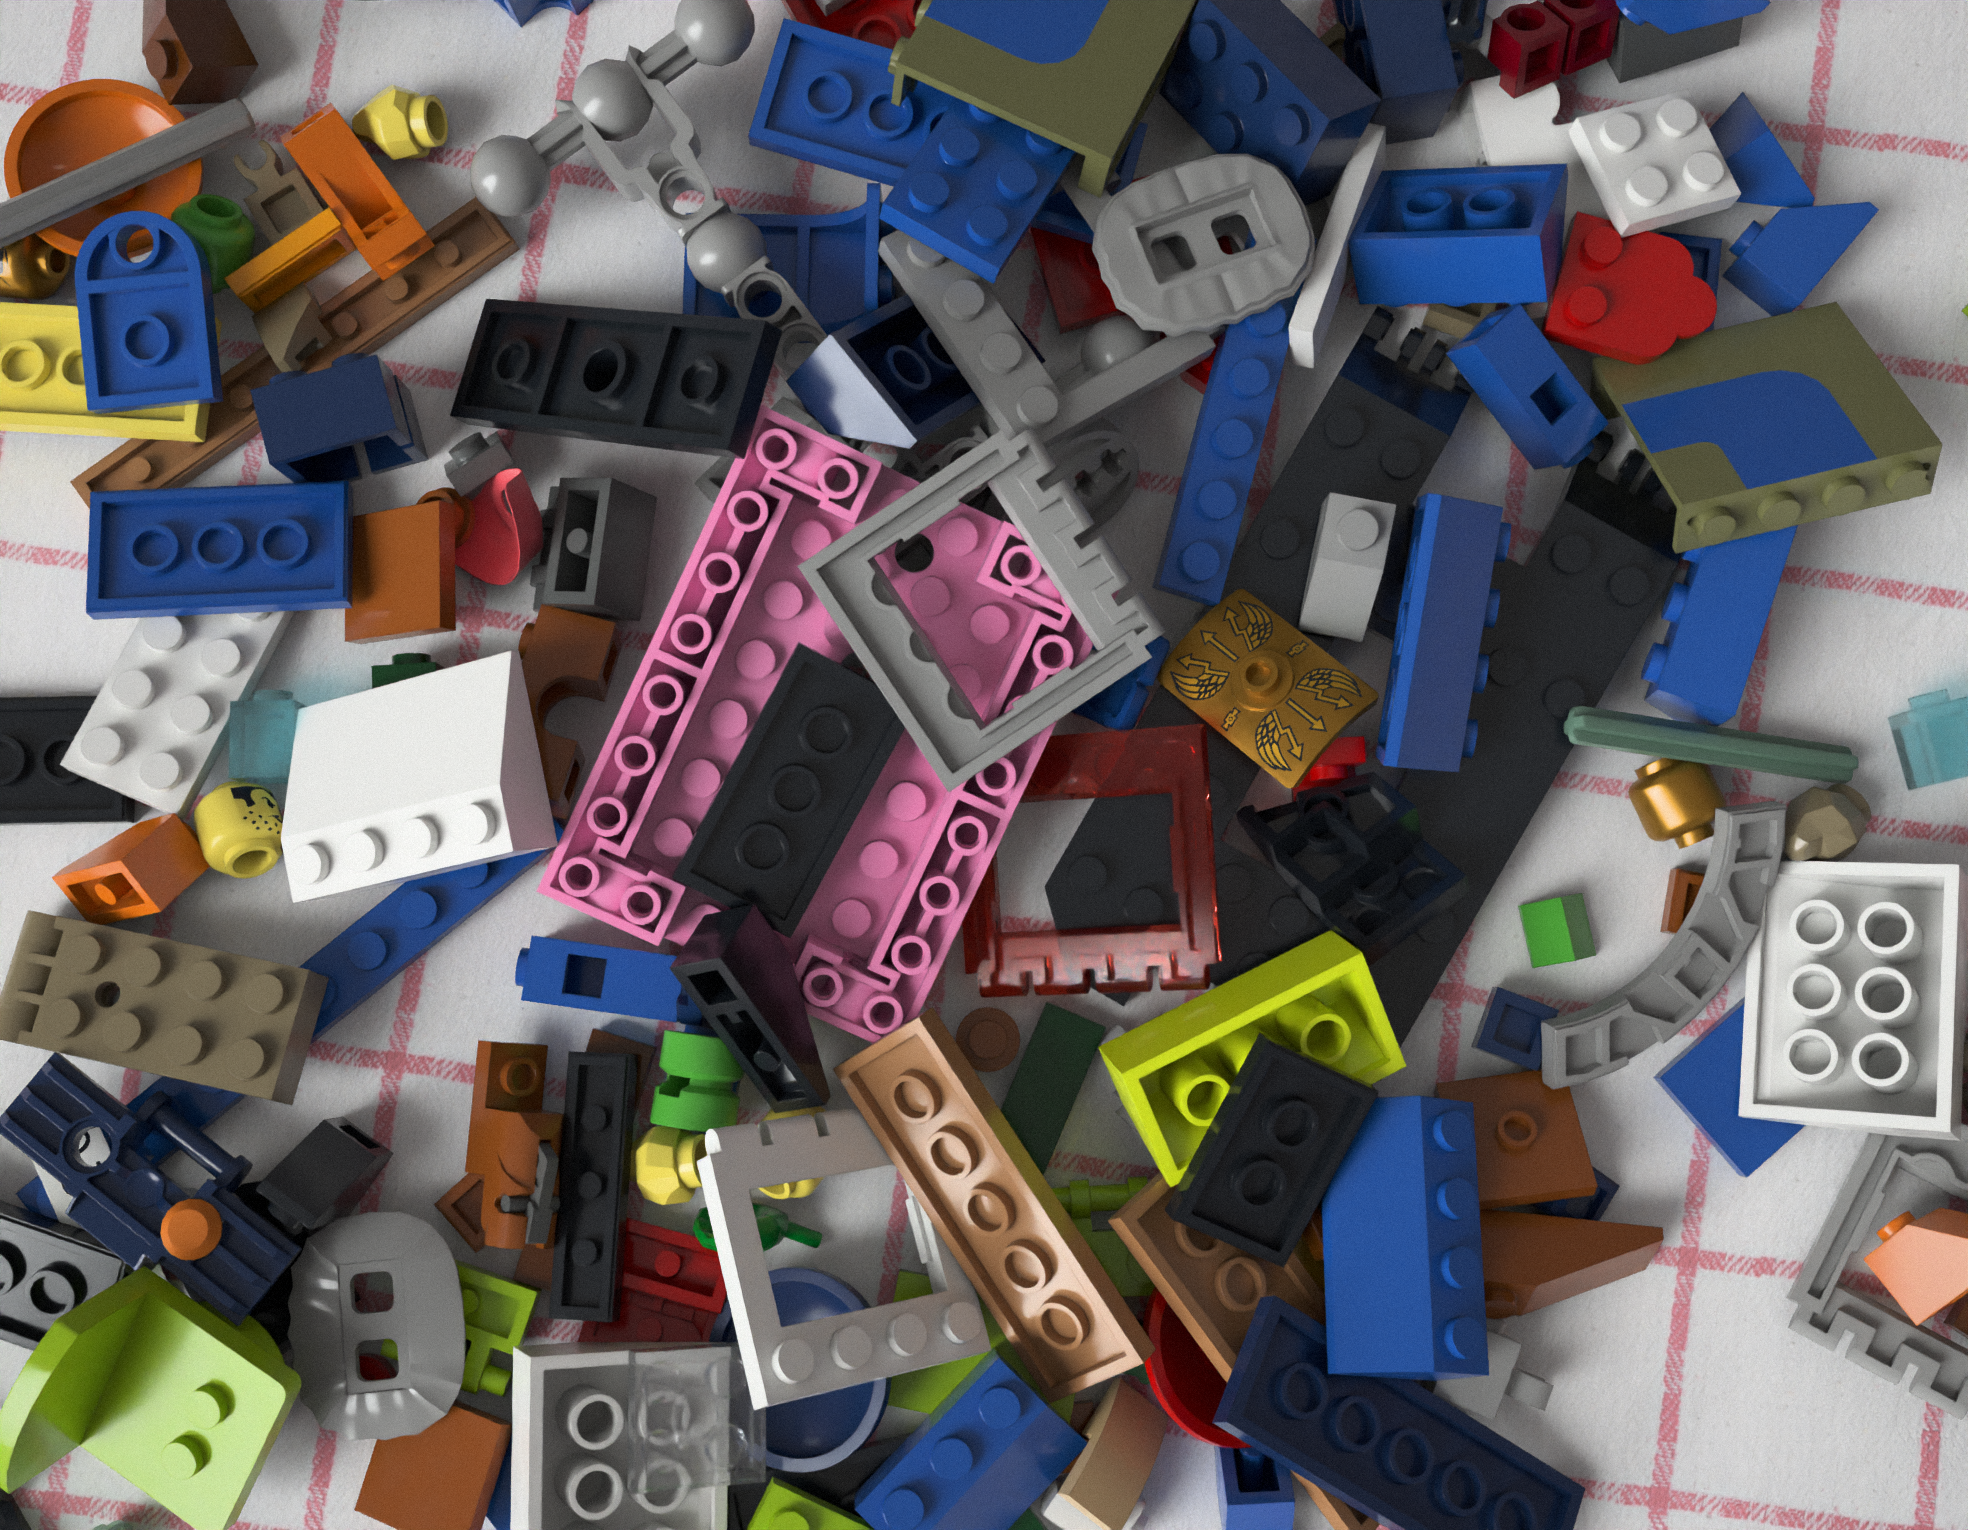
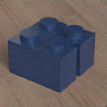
M366 353L347 354L335 359L332 362V367L309 374L298 370L283 372L273 376L269 380L270 385L250 390L269 464L294 483L353 482L363 479L354 444L360 442L364 443L370 469L374 475L429 460L411 392L396 375H393L392 370L377 354L373 356Z

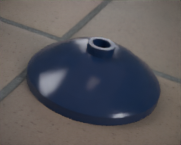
M792 1266L768 1271L781 1327L871 1308L869 1303L855 1288L829 1272L805 1266ZM727 1300L721 1314H718L709 1342L728 1343V1434L736 1444L754 1459L778 1470L801 1473L818 1471L833 1466L849 1458L862 1448L871 1438L884 1416L891 1391L892 1376L754 1410L729 1300Z

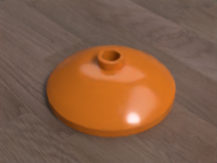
M90 79L59 87L41 97L26 110L13 128L8 139L4 157V177L10 199L186 119L173 105H169L165 98L131 82L114 79ZM200 157L37 231L35 234L52 247L77 257L83 242L91 231L101 222L114 215L129 211H147L159 214L170 220L172 212L179 205L189 202L194 196L201 195L204 180L203 159ZM148 229L135 232L127 242V255L129 258L140 256L153 249V237Z

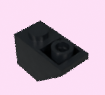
M343 1116L324 1119L262 1180L256 1191L271 1201L268 1210L282 1223L297 1230H302L304 1226L308 1229H314L333 1223L336 1218L350 1216L394 1153Z

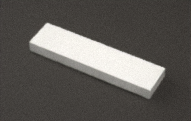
M1369 123L1347 162L1314 254L1312 271L1305 279L1289 324L1290 359L1293 360L1294 365L1315 368L1352 263L1348 239L1381 171L1385 169L1386 126Z

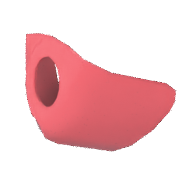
M520 468L501 471L486 482L481 492L472 500L475 509L474 529L468 540L462 546L455 549V565L473 577L491 585H505L513 581L543 548V527L540 511ZM503 491H505L512 515L508 512L504 504Z

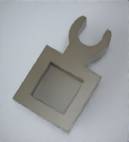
M260 140L258 143L266 153V162L261 168L251 170L239 154L234 156V164L242 176L251 185L259 189L243 200L272 246L325 209L298 168L296 167L283 175L281 158L269 143Z

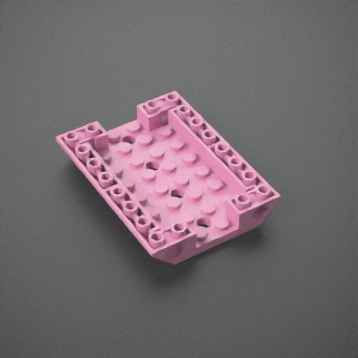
M760 405L745 459L735 458L537 892L656 946L660 945L663 937L684 946L704 915L732 909L672 878L673 872L798 641L840 664L846 656L854 653V650L798 568V565L921 484L920 482L884 466L883 462ZM960 502V506L918 533L925 536L933 547L932 561L924 570L909 572L900 567L895 558V547L898 542L874 558L985 725H988L993 719L1012 709L1014 701L1065 667L1069 666L1072 669L1088 657L1093 643L1015 525L1007 521H1000ZM1119 590L1116 591L1115 593H1113V594L1111 595L1114 600H1115V598H1116V596H1117ZM1057 721L950 792L947 791L907 729H904L791 938H788L774 931L790 954L807 1014L871 1043L918 1016Z

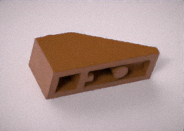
M1490 1209L1480 1210L1486 1318L1503 1319L1513 1315L1522 1316L1646 1270L1664 1240L1663 1228Z

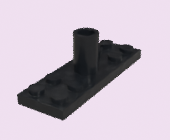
M486 299L450 416L467 425L745 459L782 330L766 320Z

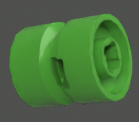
M664 1030L659 1067L667 1073V1080L655 1086L650 1122L657 1125L700 1132L736 1125L740 1097L732 1090L733 1083L744 1078L745 1071L721 1038Z

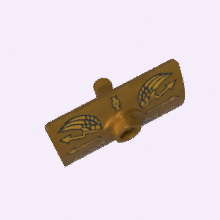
M1238 589L1199 620L1175 647L1157 676V680L1161 685L1286 788L1298 787L1329 746L1360 716L1374 707L1379 698L1376 690L1244 589Z

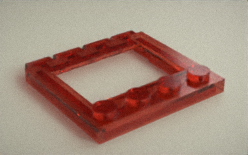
M1196 724L1050 736L1019 803L1172 793L1174 826H1169L1173 887L1174 892H1179L1181 924L1002 932L996 849L962 921L965 973H978V986L982 998L1027 996L1029 992V971H1033V985L1037 996L1088 994L1091 985L1090 969H1095L1096 988L1100 994L1151 992L1153 987L1152 966H1158L1159 985L1162 991L1209 989V964L1222 962L1206 725Z

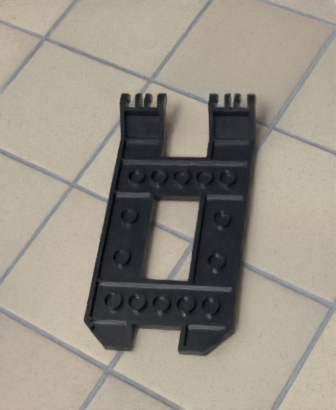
M1377 305L1233 556L1220 602L1238 589L1247 590L1297 629L1321 506L1328 494L1332 492L1395 504L1396 509L1384 570L1366 628L1367 631L1393 645L1415 512V505L1412 503L1450 439L1473 392L1472 387L1459 370L1453 379L1455 383L1450 391L1429 380L1433 371L1438 370L1446 357V352L1449 350L1447 348L1448 344L1437 339L1418 373H1415L1407 367L1427 332L1417 327L1411 328L1399 348L1401 352L1396 361L1374 350L1379 340L1383 341L1395 318H1393L1394 314ZM1604 430L1591 440L1595 445L1592 452L1571 467L1554 512L1524 565L1522 566L1506 557L1504 563L1494 561L1490 588L1500 589V602L1494 628L1483 627L1479 653L1489 655V666L1483 693L1472 692L1468 718L1478 720L1477 739L1472 758L1461 757L1459 772L1407 768L1395 788L1417 807L1423 839L1467 875L1470 890L1466 895L1368 967L1399 1048H1401L1573 748L1574 744L1569 741V737L1564 733L1563 729L1570 709L1575 706L1596 708L1678 565L1681 553L1676 554L1672 548L1677 507L1673 502L1669 511L1666 512L1651 504L1655 492H1658L1663 485L1652 466L1636 493L1633 494L1629 491L1633 479L1646 458L1642 451L1634 448L1627 452L1617 469L1618 474L1613 482L1596 473L1599 462L1603 461L1614 443L1613 435ZM1205 605L1196 623L1215 606ZM1300 631L1325 652H1328L1335 637ZM1161 684L1044 886L1068 975L1122 1006H1125L1156 951L1214 985L1220 986L1330 930L1300 899L1278 872L1220 840L1261 766Z

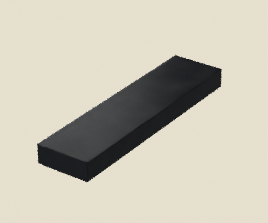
M572 1051L568 1053L558 1197L560 1199V1207L557 1211L549 1318L598 1322L620 1321L638 1055Z

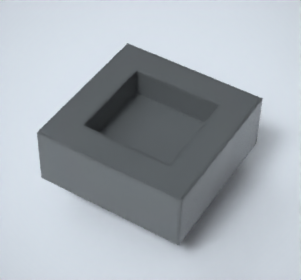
M497 431L487 438H484L481 432H477L456 444L448 452L452 460L444 464L447 478L462 497L515 462L510 450Z

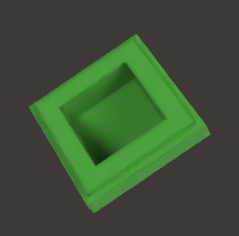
M1582 893L1518 906L1532 968L1596 956Z

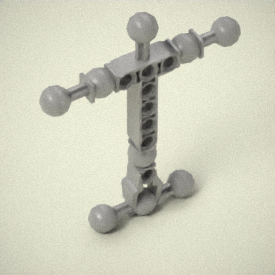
M681 0L674 18L675 30L644 53L629 45L625 61L602 59L587 65L576 79L572 101L555 100L558 116L528 139L518 136L500 135L485 141L472 159L470 168L471 188L477 200L489 211L505 217H520L537 210L547 197L551 183L550 171L586 146L625 199L633 202L645 199L651 207L657 210L669 227L679 235L687 249V263L695 279L705 288L722 293L727 304L730 307H736L740 318L766 320L782 330L773 365L786 381L797 370V368L791 367L786 362L789 349L800 341H809L819 346L828 336L787 281L775 272L772 262L767 257V244L760 229L748 218L732 213L723 197L717 198L709 177L697 161L701 154V142L695 127L665 87L697 62L722 67L739 60L750 46L755 32L754 14L747 0ZM654 105L676 135L670 143L671 150L667 153L654 154L647 168L638 166L629 170L623 166L604 140L621 142L638 135L649 121ZM687 190H696L705 195L703 205L697 212L682 215L673 210L675 199ZM762 291L775 292L782 297V303L774 315L760 318L749 312L750 301L756 294ZM1111 316L1096 323L1086 334L1081 347V362L1054 383L1064 395L1082 385L1084 381L1157 343L1156 336L1153 331L1142 330L1132 317ZM985 409L980 424H976L970 429V437H961L950 442L924 463H922L912 448L891 445L898 454L896 462L891 469L922 483L954 462L956 458L966 454L999 432L1000 429ZM814 418L826 436L861 453L869 445L875 443L828 434ZM985 483L981 488L971 492L959 501L972 507L984 498L991 489ZM921 534L915 535L906 542L901 539L895 547L896 561L898 562L920 545L933 558L932 544Z

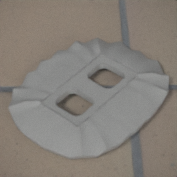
M1215 154L1158 171L1146 178L1133 182L1115 194L1096 218L1092 252L1099 264L1101 279L1109 288L1116 308L1130 315L1142 330L1162 331L1172 337H1177L1193 330L1208 332L1222 324H1238L1249 315L1265 312L1277 301L1294 296L1301 283L1312 271L1315 236L1304 203L1289 178L1277 166L1249 154ZM1233 215H1241L1246 219L1256 245L1232 255L1225 254L1220 249L1211 225L1221 219ZM1179 235L1186 239L1196 266L1171 276L1165 275L1158 266L1151 246L1155 242Z
M402 1211L367 1212L355 1216L336 1218L333 1223H330L324 1229L306 1239L300 1257L291 1267L293 1288L288 1300L291 1321L287 1336L293 1348L292 1368L301 1378L300 1401L313 1412L321 1428L339 1432L351 1441L365 1439L388 1440L404 1435H418L447 1415L458 1396L463 1381L466 1328L463 1295L453 1253L445 1238L433 1225ZM388 1272L393 1281V1307L388 1311L360 1312L355 1305V1277L361 1273ZM392 1339L395 1341L398 1348V1375L395 1378L364 1379L360 1373V1344L363 1341Z

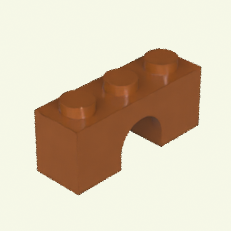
M541 604L535 624L528 622L522 631L518 651L521 660H523L522 668L552 816L567 819L586 760L578 741L554 735L545 729L546 718L550 710L558 702L569 697L581 696L605 702L623 644L615 622Z

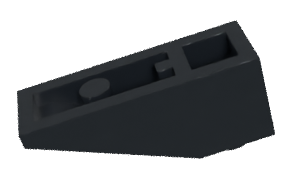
M755 904L704 915L670 966V970L774 1113L825 1106L831 1095L789 952Z

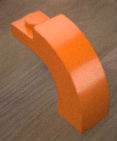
M331 102L280 137L288 152L346 229L358 251L372 270L377 272L383 282L435 246Z

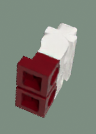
M1488 0L1482 37L1472 45L1465 41L1460 42L1470 50L1477 49L1501 71L1499 86L1515 99L1559 80L1560 73L1568 76L1611 57L1620 9L1615 0Z

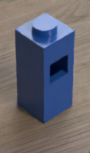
M1520 303L1489 313L1446 352L1447 356L1534 470L1558 465L1566 469L1579 463L1594 449L1595 445L1591 440L1609 424Z
M533 935L531 936L530 948L523 947L520 950L516 964L515 983L516 986L523 987L522 1001L680 1022L677 1020L676 1001L679 994H681L682 985L670 970V966L677 956Z

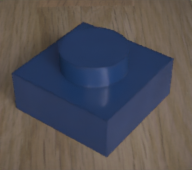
M1492 987L1471 1047L1531 1071H1538L1542 1060L1541 1020L1557 1017L1559 1010L1503 988Z

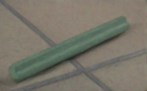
M1586 706L1571 708L1568 719L1564 722L1563 727L1564 733L1569 737V741L1576 745L1845 784L1851 781L1853 771L1858 768L1859 764L1858 757L1852 755L1851 749L1845 746Z

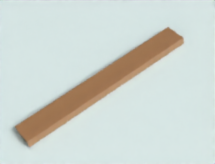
M476 197L426 231L435 245L433 248L384 282L375 270L369 271L320 306L322 313L317 318L333 339L323 348L318 349L299 362L302 366L300 371H305L309 374L330 368L335 359L347 354L366 353L371 355L520 250V248L495 213L485 208ZM265 345L221 375L223 402L210 403L205 442L131 438L71 480V484L89 509L90 492L182 488L261 432L250 390L270 385L269 380L282 372L273 361Z

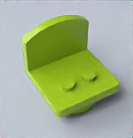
M143 1266L57 1318L27 1360L0 1410V1488L8 1494L12 1493L69 1452L81 1446L196 1530H227L239 1518L301 1389V1378L296 1371L285 1364L282 1354L272 1337L250 1315L240 1326H237L207 1301L195 1302L153 1271Z

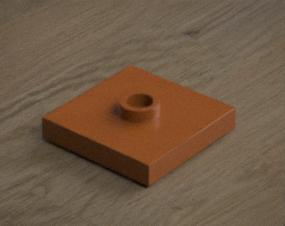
M1542 1069L1436 1083L1434 1090L1435 1098L1473 1102L1480 1210L1592 1196L1595 1194L1598 1185L1569 1086L1558 1089L1548 1087L1542 1083Z

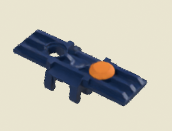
M54 1052L0 1116V1134L65 1186L63 1189L73 1197L65 1214L135 1271L143 1266L152 1271L160 1263L235 1325L240 1326L302 1250L298 1244L234 1193L249 1174L253 1164L243 1155L234 1158L170 1107L173 1100L163 1091L154 1093L134 1113L64 1056ZM100 1127L109 1134L112 1148L108 1158L102 1164L93 1167L85 1163L81 1158L79 1144L87 1131ZM153 1129L157 1130L216 1179H207L199 1190L182 1187L150 1162L154 1155L151 1153L152 1151L144 1146L145 1139Z

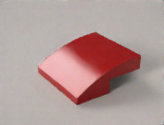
M627 1217L620 1321H584L577 1342H709L718 1314H721L722 1308L728 1300L718 1252L703 1247L695 1236Z

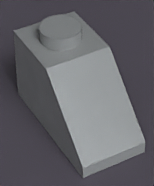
M1332 492L1328 494L1321 506L1297 630L1363 642L1384 570L1396 509L1395 504Z

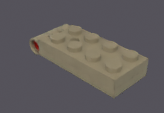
M28 910L0 995V1040L293 1105L329 978L308 969ZM120 990V997L118 1001L114 1004V997L116 993Z

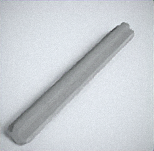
M233 98L0 203V248L253 134L256 128L249 110L241 99Z

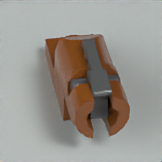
M478 1040L465 1172L485 1176L481 1225L485 1231L484 1244L505 1249H525V1244L536 1245L537 1248L552 1249L554 1246L558 1214L556 1212L560 1207V1199L558 1197L559 1159L564 1114L542 1110L548 1045Z

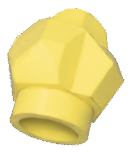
M392 84L376 94L354 114L352 130L358 139L376 144L393 160L401 158L416 159L429 155L431 147L444 145L448 135V122L444 107L435 95L421 96L418 92Z
M667 1126L651 1128L632 1142L629 1181L637 1182L643 1197L655 1203L668 1205L689 1202L694 1196L696 1188L702 1187L697 1161L707 1156L705 1134L693 1135L689 1130Z

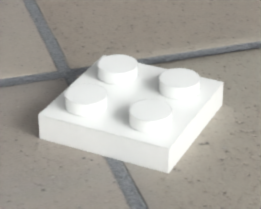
M1689 89L1577 117L1568 131L1602 204L1621 238L1729 209L1741 195Z

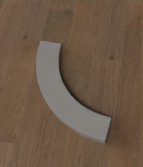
M1767 801L1715 808L1714 837L1706 873L1694 904L1680 929L1666 948L1643 972L1609 997L1565 1016L1541 1020L1542 1083L1552 1089H1558L1588 1082L1629 1065L1628 1059L1640 1054L1658 1041L1664 1044L1697 1017L1719 993L1740 964L1759 929V926L1754 923L1764 902L1768 886L1774 887L1785 838V804Z

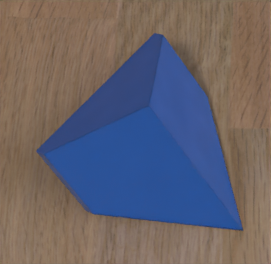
M1742 92L1709 129L1741 192L1736 202L1788 208L1813 206L1815 197L1745 93Z

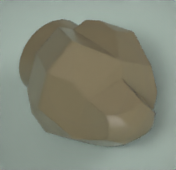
M1833 784L1828 789L1813 786L1790 801L1786 811L1783 852L1794 861L1838 862L1844 859L1856 848L1867 830L1866 824L1871 819V810L1867 801L1858 791L1845 784Z

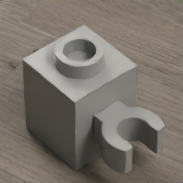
M1486 1318L1489 1376L1441 1381L1420 1380L1419 1383L1423 1388L1439 1398L1492 1420H1495L1504 1394L1545 1411L1554 1385L1545 1382L1543 1378L1514 1367L1522 1344L1503 1334L1507 1322L1501 1319Z

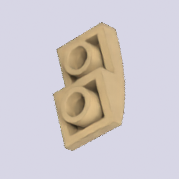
M1115 1378L1081 1434L1089 1442L1057 1494L1103 1530H1122L1152 1471L1164 1438L1169 1417L1124 1380Z

